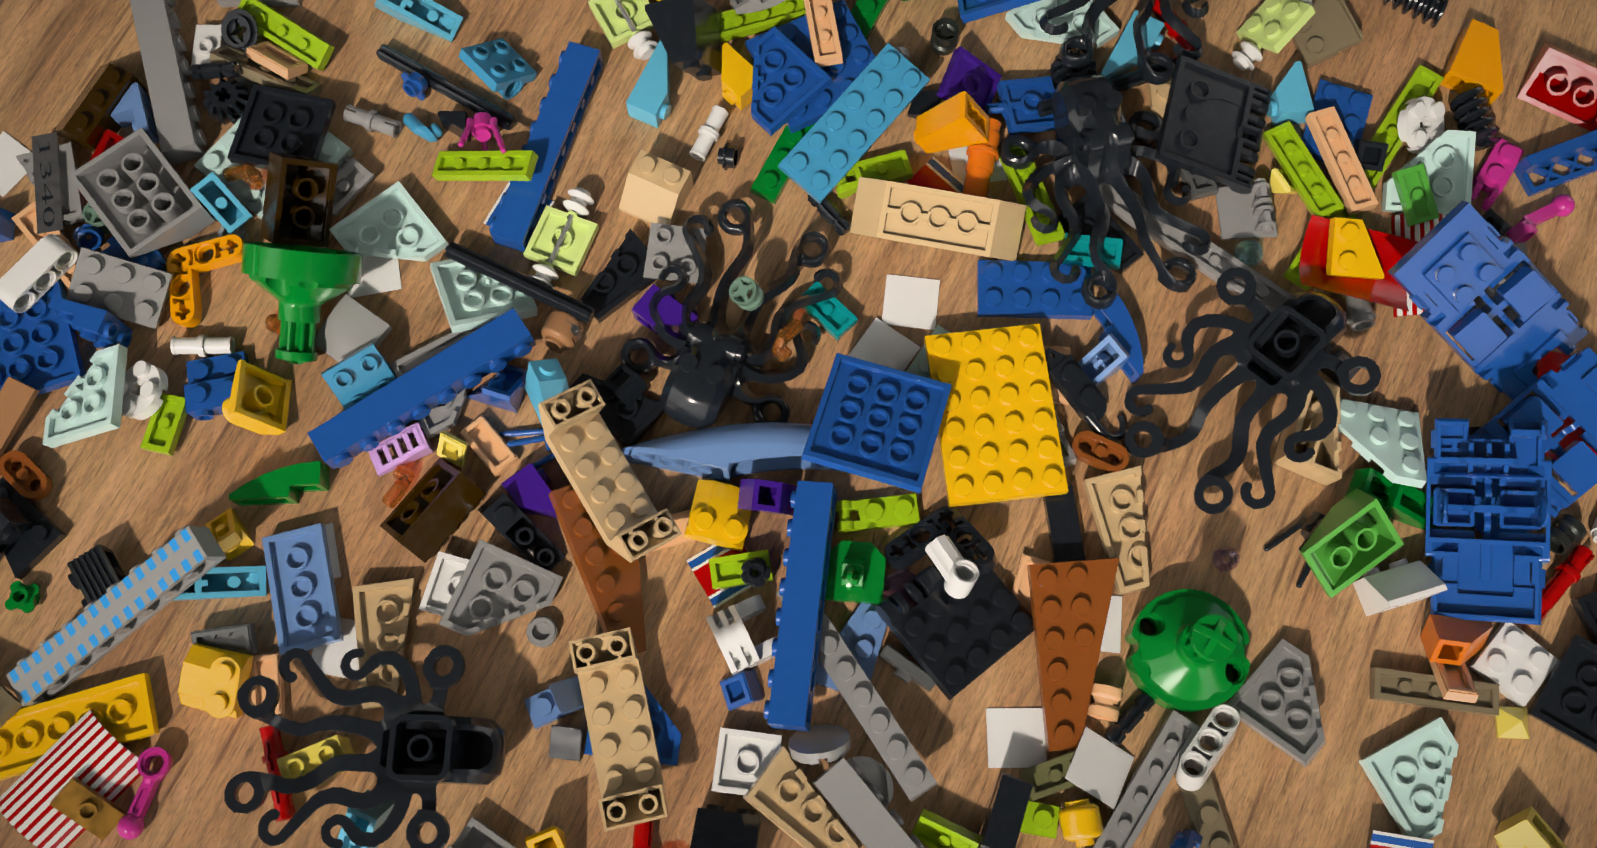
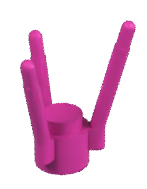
M479 112L472 118H467L466 127L458 143L459 147L464 146L472 130L473 136L482 143V151H488V140L494 134L500 151L502 153L506 152L496 117H492V115L486 112Z

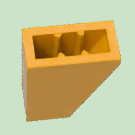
M1472 19L1457 40L1442 74L1444 79L1440 85L1460 94L1477 87H1483L1485 92L1478 98L1487 97L1489 101L1485 105L1490 106L1504 89L1499 30L1484 22Z
M963 91L917 116L916 128L913 132L914 140L927 154L988 142L989 116L966 91Z

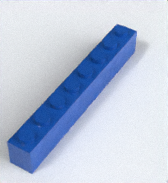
M569 41L566 51L563 50L561 52L558 70L556 74H552L549 81L547 97L542 98L537 121L534 120L531 124L530 138L527 144H524L521 150H533L538 155L532 180L510 181L508 191L504 192L501 196L499 213L497 217H493L490 223L489 231L497 245L524 253L550 199L604 65L600 50Z
M512 308L307 434L326 464L333 469L345 467L353 461V457L363 451L373 450L379 445V441L389 435L399 434L405 429V425L413 420L425 418L430 414L431 409L439 404L451 402L455 399L457 393L465 388L470 389L477 386L483 377L491 372L497 373L503 370L509 361L516 357L520 358L531 352L532 347L537 344L515 309Z
M797 481V489L792 490L791 508H794L793 519H789L787 523V536L790 537L789 548H785L783 554V565L787 566L786 577H782L780 580L779 593L780 596H783L782 608L778 607L776 611V626H779L778 638H774L772 642V656L775 657L774 669H770L768 674V687L771 688L770 700H766L764 705V719H768L767 724L772 728L810 732L837 500V490L833 483Z

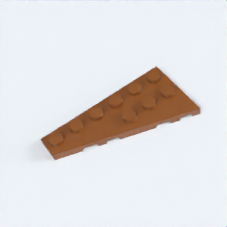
M572 485L551 491L548 494L603 632L607 633L630 627L637 653L645 651L646 638L639 559L630 563L606 545Z
M1119 558L1027 565L1046 751L1077 749L1083 735Z

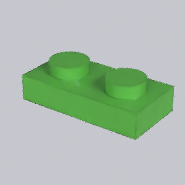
M1423 163L1392 173L1408 227L1440 217Z

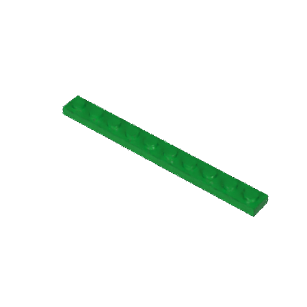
M857 0L853 6L851 14L866 41L889 0ZM815 124L792 134L788 126H785L750 188L752 194L776 204L790 179L778 168V165Z

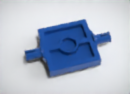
M1051 76L999 81L996 87L1000 102L985 104L984 108L987 115L1002 114L1005 118L1009 135L1055 130L1053 114L1040 117L1036 109V105L1041 101L1053 98L1056 90L1054 89Z

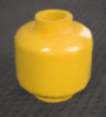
M1089 798L1064 802L1065 807L1061 808L1058 812L1063 838L1067 841H1075L1076 847L1094 845V838L1101 836L1104 832L1098 805L1090 803Z

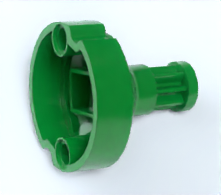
M243 242L241 273L249 274V278L278 300L277 319L281 320L279 347L275 348V358L296 365L317 361L318 351L315 350L316 323H320L321 306L325 302L352 289L353 285L361 284L363 254L313 246Z
M1178 589L1156 597L1136 613L1125 635V640L1131 645V654L1125 659L1130 677L1141 692H1145L1152 697L1155 704L1169 710L1188 713L1218 706L1230 699L1240 689L1249 672L1250 661L1245 658L1244 647L1250 640L1242 620L1227 603L1204 591ZM1141 620L1147 621L1151 625L1152 632L1150 635H1146L1140 630L1139 624ZM1226 667L1232 669L1234 673L1232 682L1226 678Z

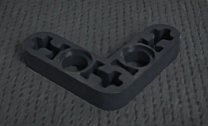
M949 506L937 509L889 542L885 548V556L889 565L893 569L901 570L927 554L925 551L927 544L931 543L936 537L945 534V536H949L963 558L973 562L978 567L980 574L992 571L997 564V557L990 543L956 508ZM943 520H952L955 528L952 529L951 526L946 521L943 522ZM922 533L931 534L930 539L926 542L916 541L917 536ZM968 534L972 536V540L966 544H959L957 542V539L962 535ZM977 549L978 553L984 558L987 557V559L984 561L980 558L977 559L975 550ZM897 552H899V553H901V554L904 553V555L901 556V557H899L898 555H894V554L897 553Z

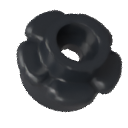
M726 143L724 148L720 147L718 150L717 161L718 164H722L724 170L728 168L735 169L738 161L737 146H730V143Z
M761 558L746 560L741 567L743 571L741 573L742 581L746 585H752L754 588L762 587L771 575L770 568L766 566L765 560ZM753 570H758V575H753Z

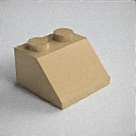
M640 150L628 172L619 210L649 224L673 225L693 188L691 171Z

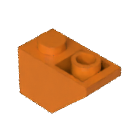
M1430 614L1420 635L1429 662L1461 666L1483 649L1493 624L1487 621L1464 620Z

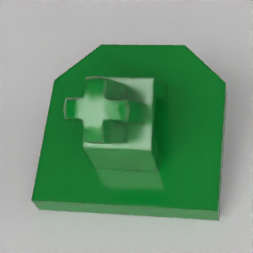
M841 541L831 549L825 601L879 604L883 601L886 558L873 543Z

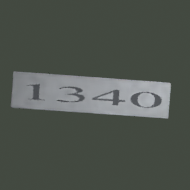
M57 132L32 136L37 234L63 230Z

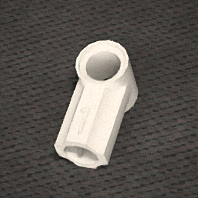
M944 534L936 537L931 543L927 544L925 551L945 579V591L953 598H965L979 577L978 567L973 562L963 558L949 536Z

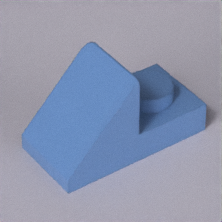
M134 83L112 111L111 117L122 128L132 126L134 132L142 128L155 144L160 143L150 97L138 83Z
M578 676L548 685L549 689L523 700L535 729H539L584 708Z

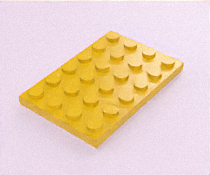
M1040 323L925 336L924 343L930 379L952 385L938 431L948 506L956 507L1067 494L1068 485Z

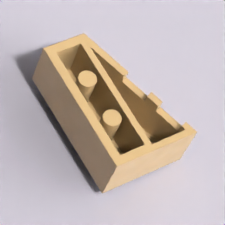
M1325 381L1333 394L1338 409L1336 427L1324 439L1294 444V451L1299 454L1304 453L1308 448L1315 450V454L1308 461L1298 463L1286 457L1283 449L1285 440L1289 435L1295 432L1315 429L1323 421L1321 404L1315 392L1310 390L1300 416L1292 425L1282 431L1272 463L1327 486L1342 479V469H1339V452L1342 451L1341 441L1338 438V425L1341 423L1340 387Z

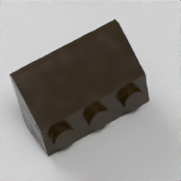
M111 63L102 65L55 128L54 132L94 152L105 130L109 129L117 134L122 128L111 117V113L129 87L134 83H138L145 92L148 90L134 74Z
M270 152L260 236L271 243L328 248L338 164L300 155Z
M439 458L384 520L380 527L426 563L439 552L442 543L448 536L459 529L461 521L466 515L478 507L485 493L461 472Z

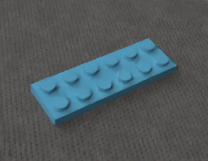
M888 43L779 163L778 168L815 201L821 204L929 83L930 79Z

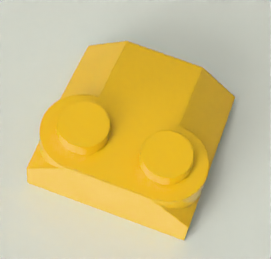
M243 359L239 360L230 397L226 398L222 404L224 417L234 425L261 435H280L286 432L292 380H286L251 365Z
M698 480L684 537L741 552L748 533L752 511L737 509L740 487L713 480Z
M197 643L192 644L183 661L178 694L181 704L207 711L215 718H224L226 716L239 718L243 716V711L237 701V693L242 684L250 678L254 656Z

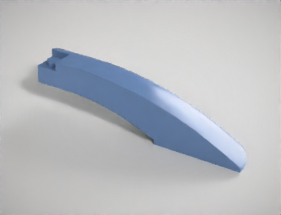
M762 422L715 426L667 435L621 449L625 458L630 463L731 483L732 477L770 471H840L802 460V454L812 424Z

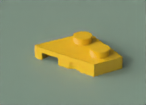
M1330 218L1326 276L1384 279L1383 270L1363 219Z

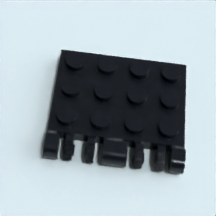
M1181 55L1176 59L1154 159L1229 186L1234 192L1240 194L1251 193L1256 170L1239 163V161L1247 164L1258 162L1259 154L1257 153L1261 148L1264 134L1262 129L1265 128L1266 121L1251 113L1257 115L1268 113V104L1270 103L1272 91Z
M964 538L959 542V544H966L970 542V540L968 538ZM976 549L975 554L977 559L980 558L983 560V558L978 553V550ZM933 563L934 566L929 565L912 578L913 583L908 581L903 585L904 593L915 605L913 609L910 610L908 603L896 592L889 596V600L884 599L876 605L875 609L886 625L950 701L1034 632L1033 617L993 570L984 574L979 573V577L968 596L957 599L951 597L945 591V579Z

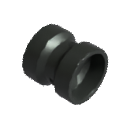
M940 18L933 24L930 39L932 51L941 56L953 53L959 34V26L956 21L951 18Z
M1565 513L1561 514L1554 521V526H1550V551L1557 555H1565L1572 549L1573 542H1579L1586 536L1585 526L1574 516Z

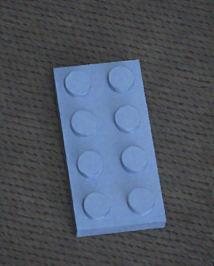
M318 523L263 537L262 543L280 655H284L287 651L294 648L309 650L344 641L325 525Z

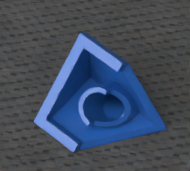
M507 364L503 370L497 372L496 375L467 394L466 398L518 413L526 392L524 384L527 370Z

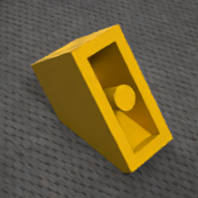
M725 42L722 45V95L730 105L735 104L742 111L752 102L754 67Z

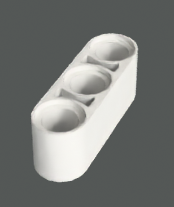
M48 234L44 236L0 279V300L16 313L27 311L76 263L78 253L57 235Z
M1226 704L1216 706L1181 756L1175 775L1178 785L1188 791L1200 789L1233 740L1240 722V715L1234 707ZM1217 721H1224L1230 727L1220 726ZM1201 745H1211L1214 748V750H1205ZM1185 768H1193L1196 771H1198L1199 774L1191 775L1185 770Z

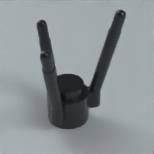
M1313 512L1308 518L1302 516L1295 525L1264 546L1263 550L1265 552L1271 550L1299 529H1302L1301 535L1305 540L1299 547L1300 551L1325 515L1320 512ZM1307 562L1296 583L1297 588L1302 587L1311 570Z

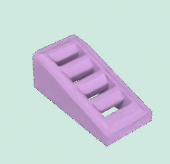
M419 422L406 427L397 435L388 437L381 441L376 448L368 451L379 477L434 452ZM414 437L416 438L418 443V446H416L415 448L413 447V444L410 440ZM403 442H405L408 449L406 453H403L400 446ZM395 447V450L398 455V457L395 459H393V456L390 452V448ZM383 451L388 461L385 465L382 464L378 454Z

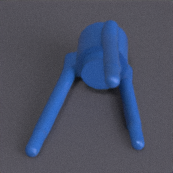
M543 428L502 431L499 433L501 437L539 435L508 441V447L545 441ZM545 441L547 451L551 450ZM551 453L532 465L537 469L555 459V456Z

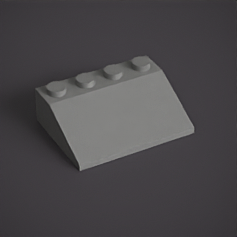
M139 128L68 175L131 259L191 238L215 222L168 159L142 128Z

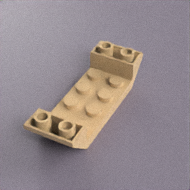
M859 177L850 233L1016 261L1027 205L893 181Z
M589 379L538 404L545 441L606 545L632 563L677 538L682 533L667 508L660 512H657L599 414L606 404L592 380Z
M628 627L568 641L574 673L579 678L601 799H598L604 832L669 817L658 748L641 664L631 628Z

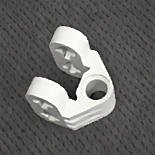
M755 595L736 605L733 604L713 616L706 617L733 676L774 658L772 656V642L778 636L754 646L743 622L761 614L767 609L761 595Z

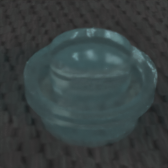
M1244 240L1235 247L1234 257L1250 268L1255 267L1263 258L1262 247L1254 240Z

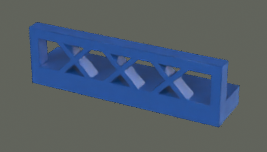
M1597 130L1523 158L1517 164L1514 173L1528 197L1597 172ZM1584 155L1592 158L1591 165L1586 167L1576 163L1578 156ZM1560 164L1568 167L1567 174L1562 176L1552 172L1554 165ZM1535 173L1543 176L1542 184L1535 187L1528 174Z

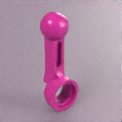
M1566 194L1554 197L1549 205L1523 216L1522 220L1506 233L1507 237L1514 243H1525L1538 232L1535 226L1556 216L1565 217L1571 214L1575 208L1574 199Z
M151 747L142 752L138 758L137 770L143 776V780L127 815L123 816L117 824V832L124 839H135L144 830V817L159 784L164 780V776L169 773L172 767V756L165 749ZM162 756L164 760L162 768L152 773L149 768L150 762L153 758Z

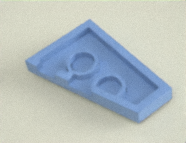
M861 603L839 635L868 679L871 680L887 625L878 615L875 609L876 606ZM819 661L815 684L839 691Z

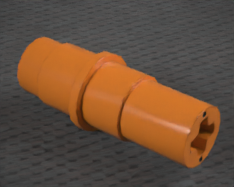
M989 118L988 142L970 145L967 148L966 155L968 160L962 194L987 197L990 177L993 174L995 162L999 159V152L997 150L1000 140L1001 123L994 118Z

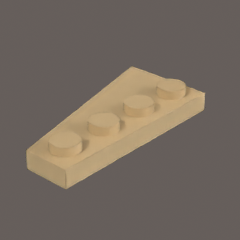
M1141 466L1085 479L1082 482L1106 558H1119L1114 581L1118 596L1146 589L1150 586L1148 554L1145 547L1146 526L1143 518L1142 503L1144 498L1143 490H1141Z
M414 578L352 587L357 649L365 651L363 657H358L359 669L371 656L380 651H396L404 657L416 581ZM380 665L365 678L360 679L361 688L380 686L398 694L400 675L392 665ZM375 702L362 704L363 709L382 707L379 703Z
M780 747L743 799L803 848H858L839 820L835 819L828 810L827 804L822 797L811 787L802 770L794 764L785 747Z

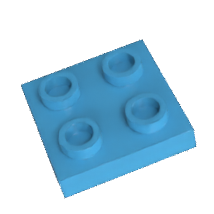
M503 38L461 48L459 58L493 92H498L504 99L515 97L522 90L525 83L535 80L537 74L527 61Z
M373 342L321 372L322 377L345 410L397 379L392 368Z

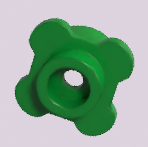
M21 581L13 582L10 585L11 593L9 599L5 601V607L11 611L21 609L24 613H31L40 601L39 585L34 583L24 585ZM24 594L25 597L23 600H21L20 597Z

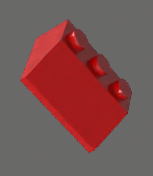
M1546 42L1529 67L1516 97L1591 132L1597 130V64Z

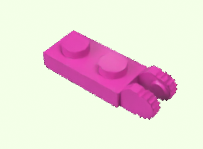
M1502 138L1498 143L1494 144L1473 179L1471 202L1477 198L1480 190L1488 193V195L1484 199L1481 208L1486 211L1489 210L1498 195L1501 194L1525 151Z

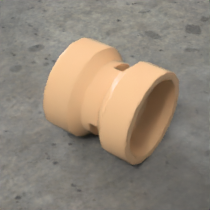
M1094 683L1091 694L1095 702L1089 705L1087 715L1101 720L1117 722L1119 710L1115 706L1122 700L1123 690L1110 685Z

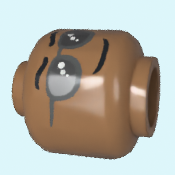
M554 310L541 329V335L544 339L543 343L549 349L558 353L570 351L577 344L584 328L581 321L569 313Z

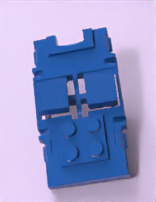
M1462 200L1405 254L1388 273L1408 292L1412 302L1419 309H1424L1420 316L1479 377L1484 380L1489 379V382L1498 392H1503L1508 398L1514 400L1538 380L1531 371L1546 354L1557 348L1568 356L1577 348L1575 345L1588 332L1583 326L1578 324L1580 321L1569 309H1566L1570 303L1566 299L1561 298L1562 294L1520 248L1513 246L1514 242L1510 238L1503 236L1500 239L1498 231L1469 202ZM1513 271L1515 274L1496 289L1498 295L1490 299L1484 290L1488 286L1493 289L1505 276ZM1479 295L1486 304L1481 308L1475 307L1467 313L1476 304L1473 300ZM1508 305L1519 315L1513 322L1502 311ZM1496 315L1507 325L1503 331L1492 320ZM1447 331H1448V333L1451 335V337H1452L1471 357H1473L1472 359H1470V358L1464 353V351L1446 334Z
M1589 347L1573 354L1559 366L1561 369L1556 373L1552 369L1547 371L1472 434L1508 436L1509 433L1497 422L1498 419L1508 427L1509 420H1548V451L1550 450L1556 455L1551 459L1552 471L1561 483L1575 492L1571 495L1552 476L1551 517L1553 518L1559 515L1558 512L1561 509H1566L1597 484V455L1585 444L1587 443L1597 453V354ZM1531 391H1533V392L1537 395V396H1530V397H1528L1527 399H1523V398H1524L1525 396H1527ZM1568 417L1573 423L1563 428L1552 438L1550 435L1563 425L1562 420ZM1579 427L1583 431L1579 435L1583 441L1575 440L1563 449L1558 442L1568 433ZM1476 478V485L1431 484L1434 488L1474 489L1475 504L1484 505V478ZM1491 478V505H1497L1498 490L1541 491L1543 496L1546 494V488L1499 486V478ZM1475 512L1473 527L1482 536L1484 513ZM1491 513L1490 539H1498V532L1527 533L1532 531L1531 529L1497 527V513Z
M1435 418V430H1431V448H1434V457H1427L1425 556H1432V563H1428V568L1446 584L1448 590L1431 596L1430 614L1464 620L1541 625L1542 588H1545L1546 572L1545 569H1542V562L1550 563L1552 460H1545V451H1548V420H1509L1508 436L1469 435V419ZM1476 478H1484V505L1475 504L1474 489L1433 488L1431 496V484L1476 485ZM1491 478H1499V486L1546 488V494L1543 496L1541 491L1498 490L1497 505H1491ZM1430 500L1431 523L1436 526L1473 527L1475 512L1484 513L1483 539L1475 538V531L1430 529ZM1491 513H1497V527L1540 530L1542 527H1545V534L1498 532V539H1490ZM1530 563H1531V583H1530Z

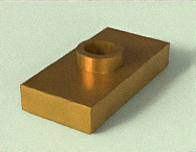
M75 776L69 780L49 804L102 841L117 826L119 820L126 815V811Z

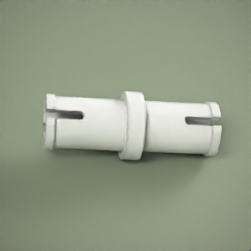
M717 105L712 107V111L705 124L701 125L698 130L699 136L689 152L691 157L701 162L706 160L711 146L720 137L719 131L729 115L727 110Z
M199 334L198 337H172L170 342L173 355L198 354L199 357H208L209 354L235 353L236 348L235 339L232 336L208 337L207 334Z

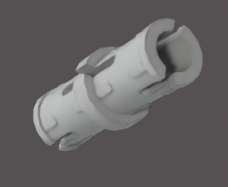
M348 104L346 106L347 109L344 110V121L366 128V131H377L392 138L399 136L395 132H401L402 124L400 121L381 116L378 111H367L352 104Z

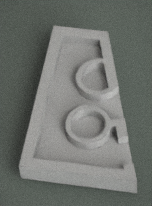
M71 142L58 145L63 226L85 221L82 213L85 207V198L68 176L80 168L76 146ZM33 152L17 155L16 158L26 170L31 183L35 186Z

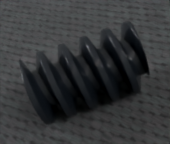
M1384 0L1383 5L1385 6L1391 0ZM1393 0L1392 9L1395 10L1400 5H1403V15L1412 9V19H1416L1422 14V24L1433 19L1431 28H1434L1444 14L1448 0Z
M1483 87L1465 91L1450 103V110L1454 112L1453 118L1458 122L1457 129L1460 131H1476L1475 151L1486 149L1501 140V137H1493V135L1499 132L1500 128L1498 126L1489 127L1496 121V118L1494 116L1485 117L1492 112V108H1482V106L1488 103V98H1478L1485 92Z

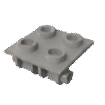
M1265 178L1254 180L1252 192L1249 194L1234 192L1230 187H1219L1215 197L1221 239L1278 237L1271 186L1266 182Z
M651 223L644 278L659 279L658 276L663 268L676 264L682 266L687 273V283H697L699 270L683 236V226ZM692 227L693 234L703 252L706 253L707 241L704 229ZM670 273L666 280L678 281V275Z

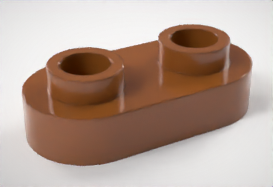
M1092 431L1079 432L1071 442L1070 447L1077 460L1108 474L1124 470L1129 463V453L1124 446ZM1081 444H1086V445H1088L1089 448H1090V451H1089V452H1084V451H1082L1081 448H1080V445H1081ZM1108 456H1113V457H1115L1116 460H1117V463H1116V464H1111V463H1109L1107 457H1108Z
M12 450L0 458V474L20 495L30 500L38 501L50 494L53 487L51 477L29 455L18 450ZM22 463L21 469L16 471L17 466ZM41 482L40 487L35 491V486Z

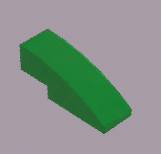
M322 461L298 463L282 467L243 484L229 494V500L239 506L299 504L300 492L329 491L330 468Z
M1371 467L1354 470L1346 496L1357 488L1377 498L1388 517L1426 531L1425 493L1412 486L1391 483L1383 474ZM1430 500V529H1440L1441 526H1436L1431 523Z

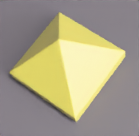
M1274 168L1271 170V193H1297L1282 169Z
M442 431L436 455L459 467H463L468 443L461 438Z
M1499 706V716H1495L1496 738L1530 739L1527 708Z

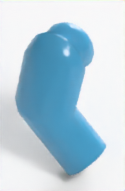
M407 113L403 117V123L414 134L429 142L438 141L437 138L443 135V131L436 123H432L427 128L413 113Z

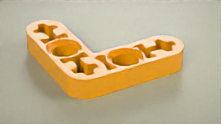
M235 234L226 235L177 248L168 255L166 262L167 272L174 274L169 289L171 318L176 324L190 329L200 323L202 319L199 273L242 262L243 242H246L244 239ZM213 249L212 259L203 262L204 253ZM185 282H189V290L185 294L180 295V286Z

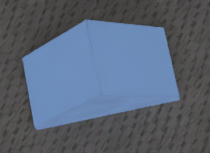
M1111 333L1085 355L1078 364L1094 385L1098 386L1118 372L1130 355Z

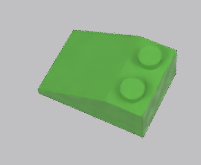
M1356 488L1332 506L1301 548L1300 553L1327 596L1332 598L1402 547L1404 543L1378 499Z

